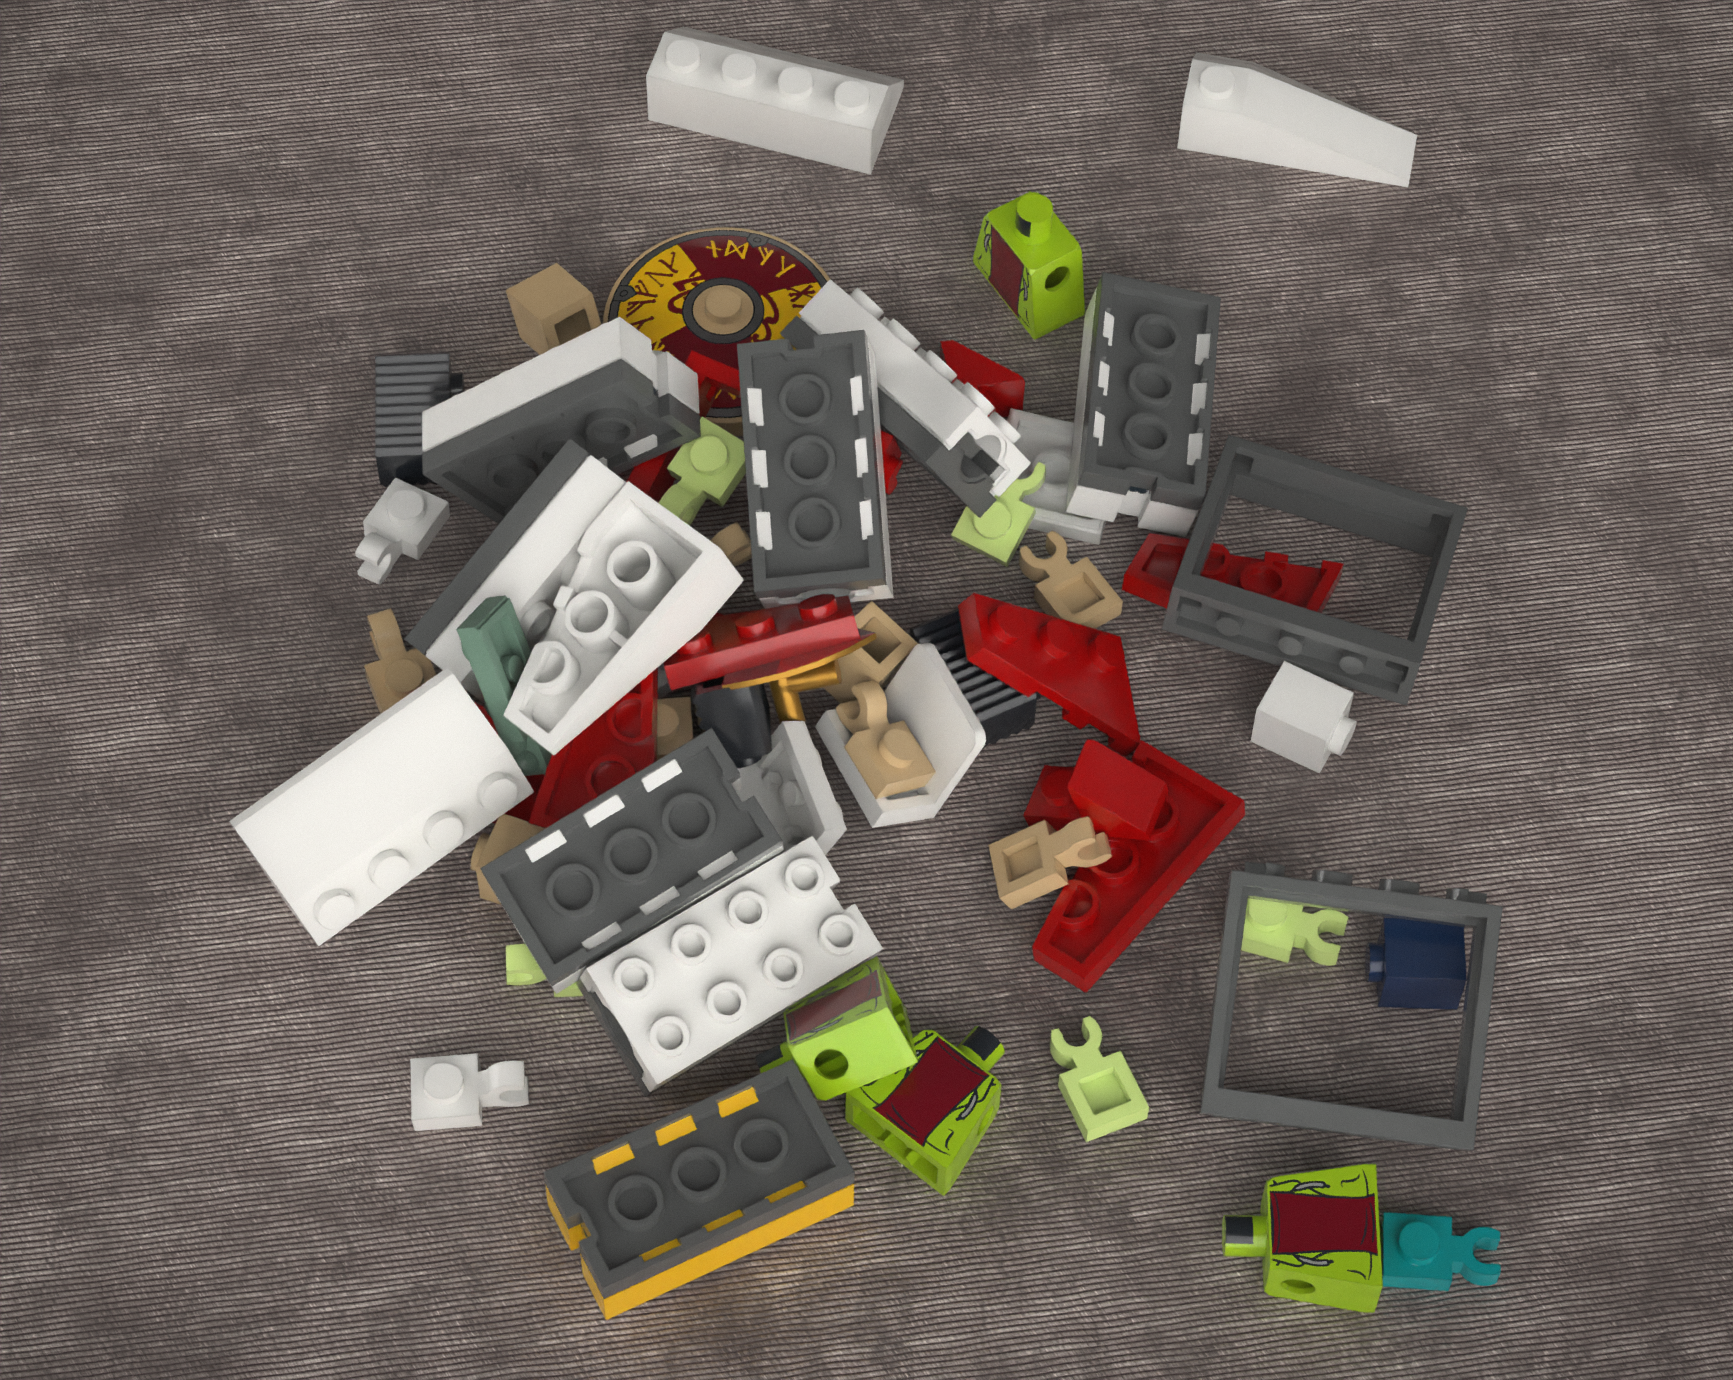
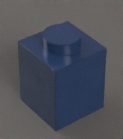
M1384 918L1377 943L1368 942L1365 954L1366 981L1377 982L1378 1007L1457 1010L1467 981L1464 927L1399 918Z

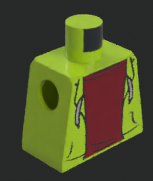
M1030 191L988 212L982 221L973 255V263L1031 337L1036 340L1085 314L1082 250L1078 241L1053 212L1052 202L1046 196Z
M878 956L854 968L786 1009L783 1014L787 1041L756 1056L761 1073L793 1059L816 1098L822 1101L851 1091L918 1062L907 1009Z
M975 1026L957 1047L934 1030H923L913 1038L918 1059L917 1063L846 1092L845 1120L943 1196L947 1194L994 1120L1000 1106L1002 1085L995 1076L989 1073V1070L1005 1054V1050L1001 1042L991 1032L980 1026Z
M1361 1164L1276 1176L1266 1180L1261 1200L1260 1215H1223V1256L1262 1257L1263 1289L1270 1296L1364 1313H1374L1383 1287L1376 1164Z

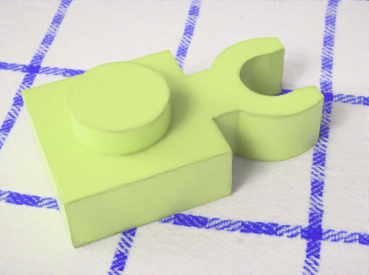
M1038 462L1034 467L1033 473L1028 478H1017L1000 497L995 495L994 497L997 500L980 518L966 506L951 534L952 539L1008 567L1036 514L1035 508L1022 502L1025 495L1036 492L1043 485L1046 478L1045 464Z
M1248 898L1241 950L1288 963L1292 948L1295 947L1303 949L1306 955L1318 964L1326 966L1336 965L1341 946L1323 941L1319 934L1331 932L1335 935L1344 936L1348 916L1332 909H1324L1310 914L1303 912L1304 906Z
M1091 1016L1085 1017L1082 1020L1081 1031L1087 1041L1082 1046L1076 1047L1066 1043L1059 1028L1051 1030L1050 1052L1052 1057L1059 1065L1071 1069L1059 1074L1058 1087L1086 1142L1147 1119L1149 1106L1122 1052L1118 1051L1102 1057L1100 1053L1102 1041L1101 1028Z

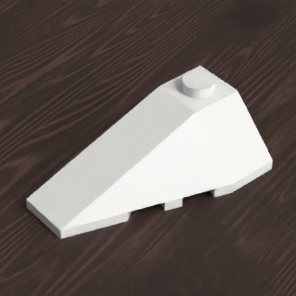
M1196 53L1192 59L1183 101L1177 149L1408 187L1417 135L1255 62Z
M629 481L585 531L577 549L581 557L568 586L561 585L553 606L557 611L543 642L534 645L504 712L507 720L552 755L559 752L698 634L744 581L720 547Z

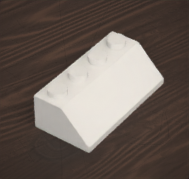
M680 27L664 32L646 74L648 120L870 175L904 88L903 79L688 27Z
M447 667L229 822L287 906L317 945L320 946L534 793V790L507 746L455 675Z

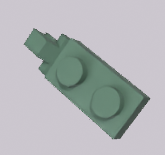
M506 595L487 597L456 629L461 640L462 651L470 662L484 697L485 709L492 718L499 737L509 749L524 776L545 775L552 754L504 716V712L530 657L531 650L510 598H507Z

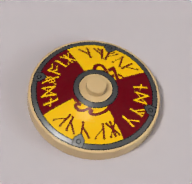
M733 227L694 230L676 235L654 245L637 257L623 271L609 294L605 306L603 324L621 317L651 339L652 350L667 351L684 364L692 350L739 370L737 344L785 339L780 332L796 315L799 318L801 317L799 312L830 278L821 266L804 251L776 236L750 229ZM719 389L705 418L735 437L743 436L741 398Z

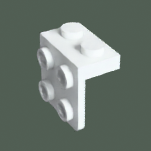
M922 643L914 646L884 692L887 700V719L889 724L905 721L936 771L925 787L875 799L844 748L853 734L842 724L837 710H826L815 726L872 828L934 818L986 742V734L979 719L932 643Z
M782 721L771 735L772 751L762 755L761 760L753 765L737 768L740 772L742 788L736 791L742 802L755 796L781 837L784 852L813 835L826 855L847 830L843 821V813L840 805L834 798L822 767L821 756L814 747L805 721Z

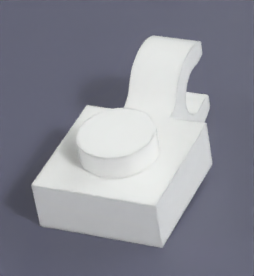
M395 478L363 521L365 537L359 544L355 554L356 557L365 561L358 569V575L380 585L387 578L402 553L419 560L450 517L449 502Z
M478 1053L410 1059L411 1120L415 1131L482 1126V1107H519L529 1104L528 1077L525 1076L524 1061H503L481 1071Z

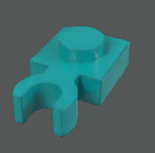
M1383 1212L1380 1222L1383 1287L1449 1291L1452 1283V1273H1460L1464 1279L1475 1285H1493L1498 1281L1501 1265L1482 1263L1475 1258L1473 1252L1478 1249L1497 1250L1500 1241V1231L1490 1227H1477L1467 1232L1464 1236L1452 1235V1217Z

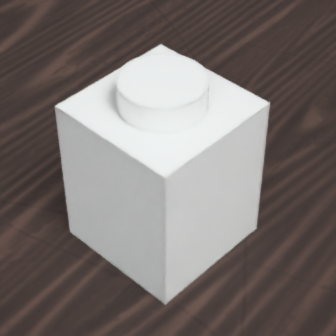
M1284 661L1256 709L1250 742L1320 773L1331 752L1341 756L1354 733L1357 721L1348 718L1354 693Z

